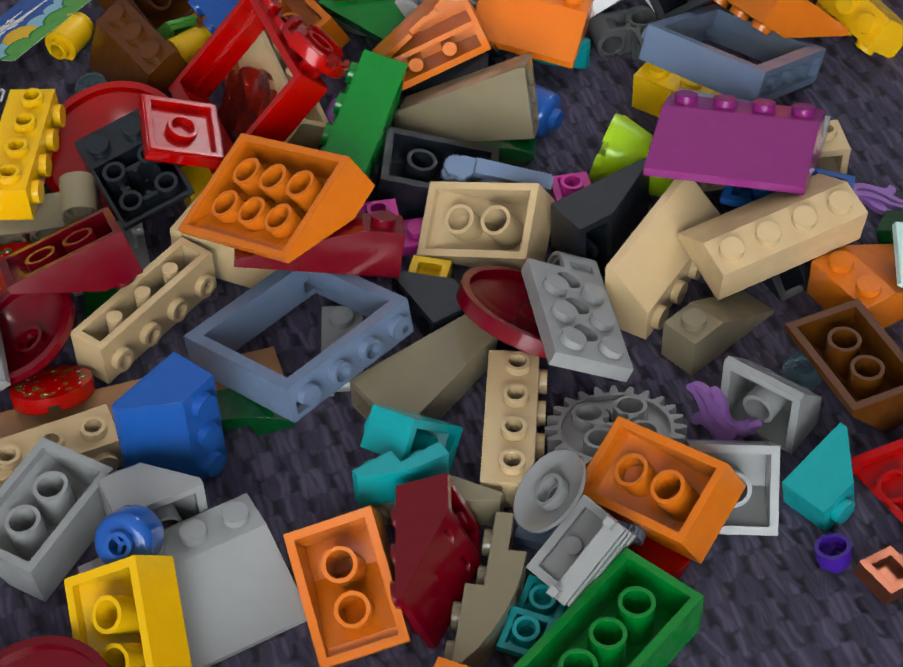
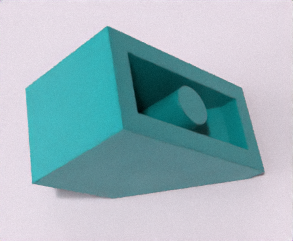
M373 404L370 415L364 424V435L360 447L380 455L391 450L401 462L412 453L424 450L439 442L449 453V469H451L463 427L402 409Z
M841 422L782 481L784 502L824 532L828 531L836 523L841 525L846 522L855 509L854 480L848 429Z

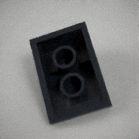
M388 126L379 161L374 201L395 198L399 215L409 219L424 217L430 181L443 180L440 178L443 163L449 155L458 154V156L478 157L498 162L499 149Z

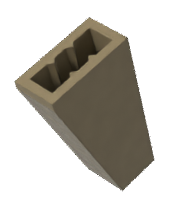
M523 54L406 96L400 108L396 110L394 118L395 128L464 142L534 139L540 124L532 55Z
M464 314L350 380L352 406L365 419L370 415L372 405L376 404L440 420L488 370L489 350H497L498 339L481 329Z

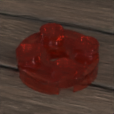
M245 66L240 70L232 69L225 78L226 88L222 99V106L217 113L223 127L233 139L237 140L241 133H246L277 96L276 90L270 89L268 79L273 80V78L264 69Z

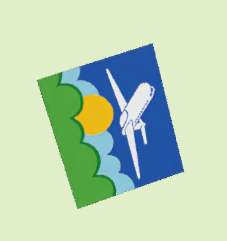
M21 0L0 16V60L15 61L91 0Z

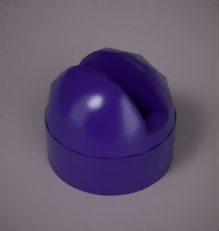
M828 533L819 537L814 544L815 559L821 569L838 574L850 566L852 545L849 538L845 535Z

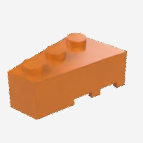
M424 0L372 52L408 64L402 88L403 91L490 50L491 46L470 0Z

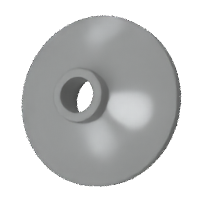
M568 449L555 450L541 457L527 471L517 488L513 503L514 517L520 527L531 533L545 532L560 524L572 512L583 493L586 482V466L578 454Z

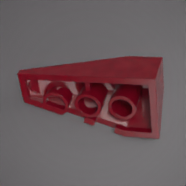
M378 210L373 213H358L352 221L290 263H284L234 248V267L400 278L405 240L403 218L401 215H395L385 210Z

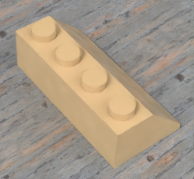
M818 173L811 177L804 195L776 191L678 233V239L716 299L721 300L860 239L868 211L847 181Z
M675 179L605 267V288L619 328L645 340L654 328L658 330L663 328L664 322L669 315V308L673 303L679 305L683 301L689 281L691 279L698 280L701 277V273L678 239V233L721 215L695 181Z

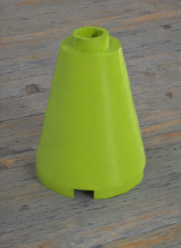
M616 113L602 140L603 144L599 154L597 153L588 176L590 182L599 181L646 158L653 135L627 116ZM649 176V195L661 197L675 179Z

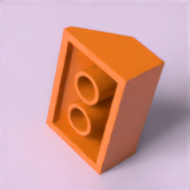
M478 0L475 11L487 34L489 43L496 44L498 49L519 55L531 54L534 59L573 69L588 28L594 0Z

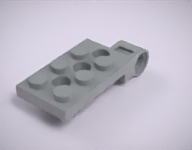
M554 251L548 258L547 263L527 258L521 273L548 365L627 382L634 368L597 262L560 251Z

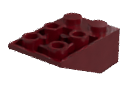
M448 473L397 485L396 505L391 507V519L396 530L395 542L391 543L390 546L391 558L395 566V580L390 583L391 599L396 609H402L407 616L412 632L415 635L419 634L428 648H437L451 623L453 602L462 601L465 583H471L481 564L480 525Z

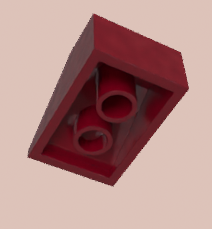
M109 206L0 259V269L11 295L107 291L113 287L115 289L123 288L131 284L137 275L143 273Z

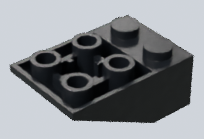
M139 108L74 142L86 169L94 176L100 193L125 231L195 194L178 164L144 160Z
M646 158L551 204V254L554 251H560L595 260L601 276H605L606 265L648 214L649 176L643 175Z

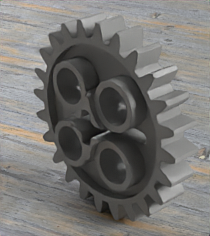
M612 385L610 391L603 393L600 388L594 387V395L589 396L579 391L577 401L566 397L564 398V407H553V415L547 416L545 445H547V454L559 449H568L575 452L583 459L587 468L617 416L686 445L687 425L684 424V415L676 414L675 404L664 406L665 397L663 396L651 400L649 390L637 395L634 394V388L631 386L625 392H618L617 387Z

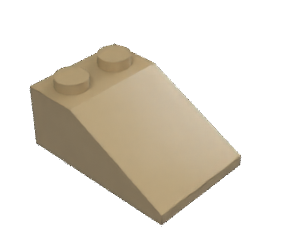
M430 181L416 255L451 260L452 264L472 268L497 265L522 269L527 258L545 262L551 231V204L555 200L539 183Z

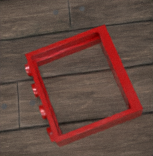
M240 0L168 89L174 99L211 104L208 97L264 29H266L293 77L245 134L285 142L325 95L328 88L320 76L322 72L303 59L283 36L281 29L288 19L281 12L283 8L278 0ZM218 117L225 158L233 144ZM210 169L212 175H214L217 169Z

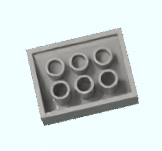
M247 493L164 529L165 538L162 548L157 555L173 556L192 667H210L307 621L298 588L266 522ZM99 557L77 568L80 574L106 564Z

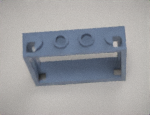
M712 4L649 23L641 35L644 41L638 59L721 94L733 95L737 99L753 101L754 99L764 98L774 100L812 84L817 79L826 48L801 38H783L774 31H771L766 36L750 25L753 19L749 18L746 23L728 9ZM708 39L763 63L756 65L707 45L703 41Z
M276 270L183 337L190 361L213 374L216 382L296 423L409 336L414 330L408 298L357 275ZM315 293L338 304L347 306L367 317L288 378L236 352V350ZM296 402H299V403H301L302 405H300V406L297 408Z

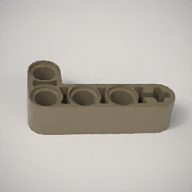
M84 171L65 173L59 178L60 192L44 195L43 203H38L34 220H0V246L17 242L34 243L102 209L101 194L94 176Z

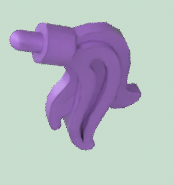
M865 183L854 184L853 191L861 203L868 206L875 213L884 216L886 210H903V200L894 196L896 193L894 186L888 185L887 188H882Z
M694 381L686 385V389L693 394L700 410L693 414L691 422L696 426L698 424L702 425L715 439L743 441L745 437L755 434L757 428L762 426L760 419L746 418L738 421L732 418L728 400L717 386L709 387L700 381Z

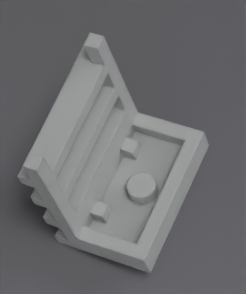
M584 494L572 512L560 523L527 564L526 568L550 587L546 591L547 594L553 599H557L564 606L570 607L624 549L632 544L637 536Z

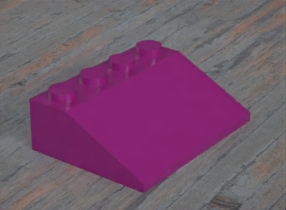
M691 90L676 91L675 94L671 93L662 106L645 161L643 175L804 195L821 156L826 110L816 109V106L809 103H795L792 106L776 105L774 100L764 98L746 102L737 101V97L728 94H719L710 98L700 97L697 92Z

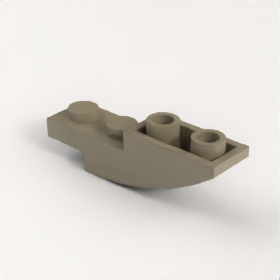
M496 511L493 529H485L482 556L488 557L487 566L479 565L476 584L465 583L462 602H453L451 629H455L457 632L455 640H447L445 659L470 667H483L496 651L497 642L511 607L517 606L526 580L527 552L512 550L514 513Z

